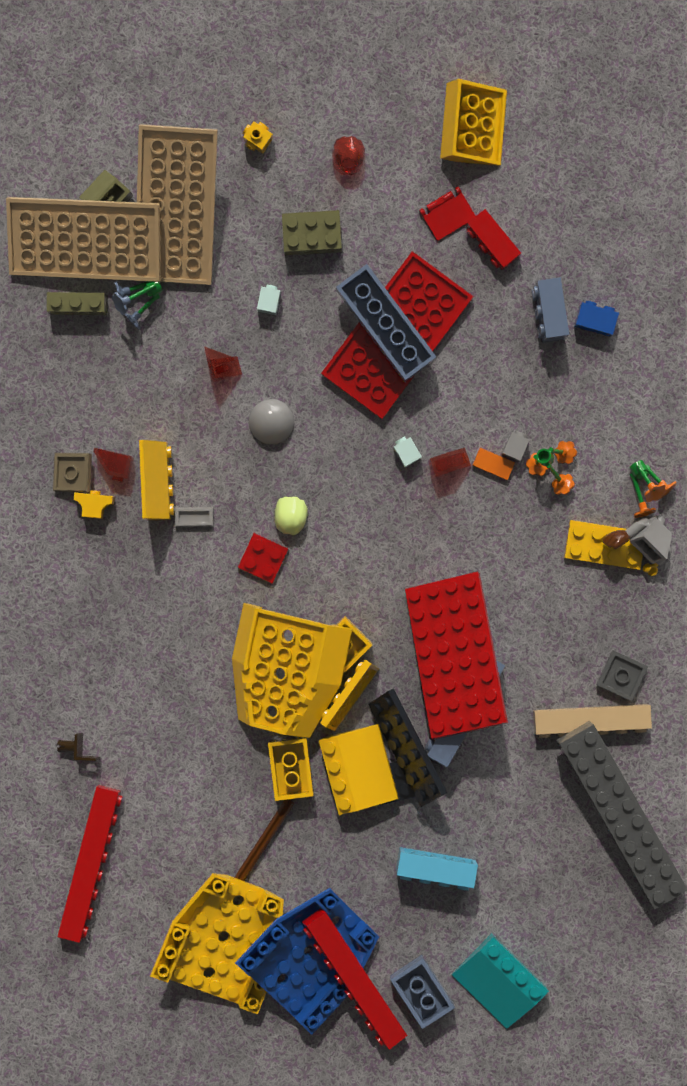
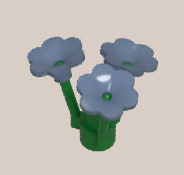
M146 281L130 288L129 286L122 288L118 282H115L117 292L112 296L115 308L140 330L141 328L137 320L154 301L160 298L159 294L163 292L159 282ZM143 288V290L125 297V295L131 294V291ZM145 293L148 298L152 296L138 312L135 311L132 315L126 313L128 312L126 305L131 303V300Z

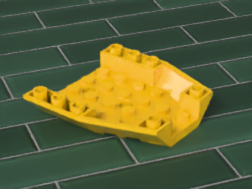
M243 603L232 656L238 720L249 726L271 732L310 738L319 724L322 714L327 710L341 686L353 629L335 624L327 625ZM286 630H290L293 633L291 641H287L284 637ZM278 668H282L285 671L283 679L278 678L276 675ZM270 706H274L277 709V714L274 717L268 712Z
M212 873L173 919L150 977L167 983L169 980L237 1003L241 1009L258 1014L267 992L238 967L235 962L277 918L283 915L284 899L264 888L232 876ZM238 895L242 896L243 902L240 905H235L233 899ZM221 932H228L229 937L227 940H219L218 937ZM206 968H213L214 973L212 976L207 977L204 975Z

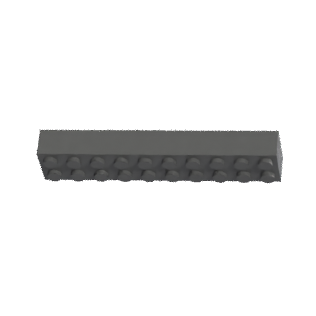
M588 721L557 739V743L650 905L657 909L686 892L687 887L594 724Z

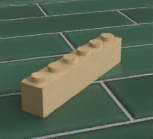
M648 704L533 710L534 733L536 735L539 734V738L551 737V734L557 733L558 737H562L588 721L594 724L599 735L608 734V731L616 730V734L628 733L627 730L635 729V733H642L652 728L651 705Z

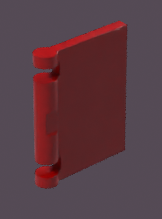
M459 187L455 188L458 194L457 197H454L453 193L449 191L426 205L430 212L426 215L423 208L419 210L437 241L467 224L476 216Z

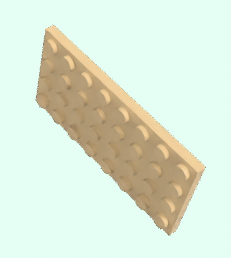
M139 125L137 202L160 203V282L212 284L217 129Z
M6 198L9 275L160 282V203Z

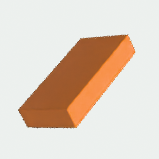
M479 448L472 466L508 480L515 462Z

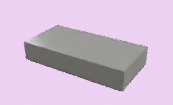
M175 507V527H214L213 507Z

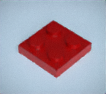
M253 533L238 568L273 584L288 548Z

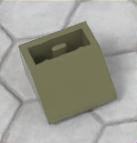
M104 170L79 198L91 201L128 202L133 195L117 178Z

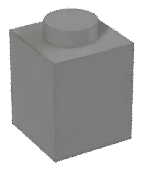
M516 431V433L512 432L502 455L520 462L530 441L526 438L527 435Z

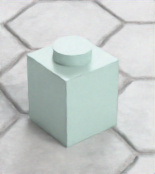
M261 286L257 306L258 312L272 315L277 314L281 291L277 290V286Z
M404 436L395 442L396 446L393 448L404 467L422 458L411 437L406 439Z

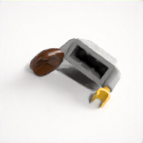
M656 515L650 519L643 518L626 530H616L606 534L602 538V542L610 548L618 549L630 540L652 563L645 564L643 571L648 572L650 576H655L658 573V565L661 566L671 554L670 542L672 534L664 526L665 518Z

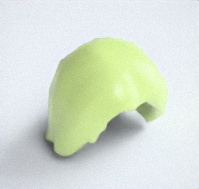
M298 497L280 498L275 509L276 528L283 534L297 535L305 526L308 508L304 500H300Z

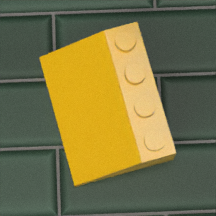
M456 79L446 84L440 159L462 163L501 165L507 90L463 79Z
M139 440L142 518L148 521L171 520V515H174V504H170V496H173V485L169 483V477H173L172 465L169 466L168 459L172 458L171 446H168L167 442Z
M379 724L327 736L319 740L339 815L398 799Z

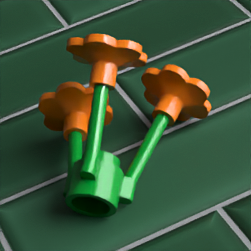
M560 441L556 449L550 447L549 449H541L537 453H533L530 459L526 461V466L529 468L531 475L543 476L546 470L549 469L556 478L552 482L554 493L557 495L561 493L567 495L570 489L574 488L575 483L570 474L558 475L551 465L554 462L553 453L557 456L559 463L570 464L573 462L574 457L577 456V450L574 448L573 442Z
M639 460L630 466L632 472L630 477L635 486L640 509L639 512L634 514V518L648 516L656 512V508H647L646 502L643 501L637 478L638 480L644 479L648 484L647 488L649 490L644 494L647 502L663 498L677 485L676 481L667 485L664 480L661 481L650 469L649 465H645L643 460ZM649 474L658 483V485L651 483L650 479L648 478Z

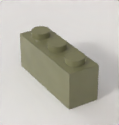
M47 292V312L50 315H107V295L105 293Z

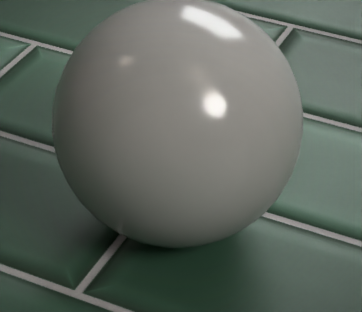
M266 399L254 406L249 416L251 433L257 440L265 444L283 442L290 436L294 427V416L291 409L284 402L277 399Z

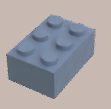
M561 277L539 280L531 290L532 299L537 304L536 308H534L535 319L539 320L540 323L539 327H537L538 338H542V343L565 340L569 336V328Z
M420 955L390 975L391 982L422 1029L455 1008L453 1001L423 955Z

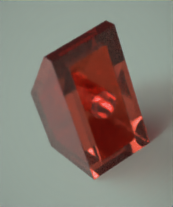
M94 448L93 452L107 474L113 476L112 480L123 482L124 479L129 480L134 457Z
M465 448L429 459L435 478L471 466Z

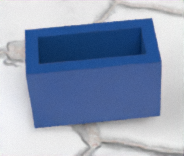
M582 302L574 327L611 337L614 333L619 312H615V308L604 306V308L598 307L595 302Z

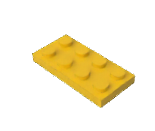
M573 520L569 522L564 558L641 570L643 554L630 540L618 549L610 548L603 544L602 538L606 534L616 530H626L624 528Z
M367 660L360 662L355 669L356 673L345 682V688L342 693H338L333 699L332 703L334 704L322 714V721L320 723L326 728L335 731L379 668Z

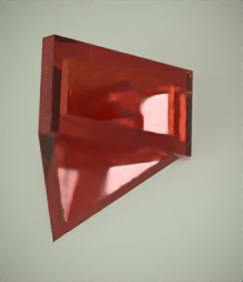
M204 346L213 382L242 375L237 356L232 357Z

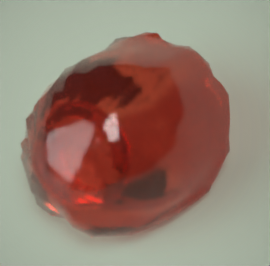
M343 136L335 141L332 151V163L335 170L341 175H355L363 165L365 148L361 140H358L356 137Z

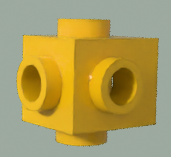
M254 121L251 125L248 124L242 133L244 135V142H246L245 146L252 151L256 149L262 154L273 140V134L268 131L269 128L261 122L257 124Z

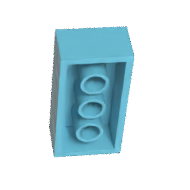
M400 847L396 873L402 880L411 881L412 878L419 879V882L431 884V881L438 882L439 886L450 887L451 884L457 885L458 889L469 890V888H474L478 864L473 859Z

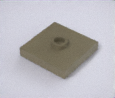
M55 453L53 491L90 492L92 454Z

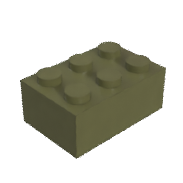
M339 210L282 213L285 256L342 252Z

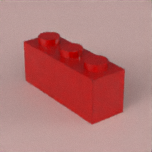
M486 209L467 223L466 227L468 229L466 231L472 239L476 238L480 243L478 245L484 254L488 253L492 257L490 261L497 269L499 267L501 270L505 269L521 255L519 249Z

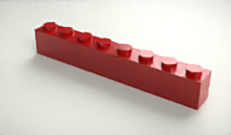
M102 785L96 786L57 936L59 938L80 943L82 938L87 937L89 927L86 926L87 919L91 920L94 908L90 907L92 900L96 901L98 889L95 888L97 882H101L103 871L100 869L102 863H106L108 852L105 850L107 844L110 845L113 833H110L112 825H116L118 817L115 814L116 807H120L123 798L120 795L121 790Z
M320 908L302 921L305 926L303 929L304 933L309 939L313 938L315 941L314 948L319 954L323 953L326 958L324 963L330 970L333 969L336 975H334V978L340 986L342 984L347 990L344 993L350 1001H355L357 1004L355 1006L356 1011L360 1016H365L367 1019L365 1024L371 1032L375 1031L377 1034L375 1039L381 1047L384 1045L390 1050L408 1035L327 913Z

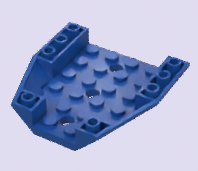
M330 888L277 918L235 962L238 967L282 1005L311 1035L346 999L347 996L344 991L347 989L343 984L340 986L334 978V975H336L333 969L330 970L324 963L326 958L323 953L319 954L314 948L315 941L313 938L309 939L304 933L303 929L305 926L302 921L320 908L327 913L331 920L334 917H339L335 927L363 968L379 939V936ZM308 945H312V951L305 954V948ZM281 974H286L284 981L277 982Z

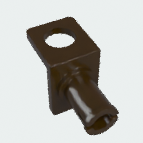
M76 733L74 741L58 740L57 745H61L57 747V751L74 752V760H101L99 756H83V733Z

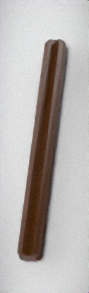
M287 799L283 801L234 878L245 881L293 807L294 802Z

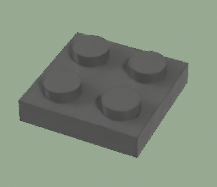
M612 650L596 685L633 701L648 666Z

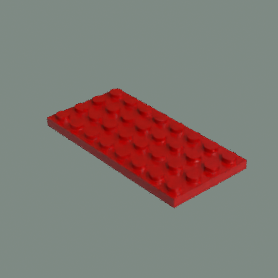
M413 251L385 287L432 351H434L474 297ZM360 322L321 372V375L381 419L384 418L414 378L413 376L406 382L402 380Z
M477 571L405 589L431 739L434 740L507 724L508 720L480 573Z

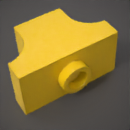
M90 490L89 494L74 492V500L78 501L82 506V517L103 519L105 508L109 505H114L115 497L101 495V491Z

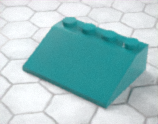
M492 933L451 974L506 1029L532 1009L549 992L547 987Z

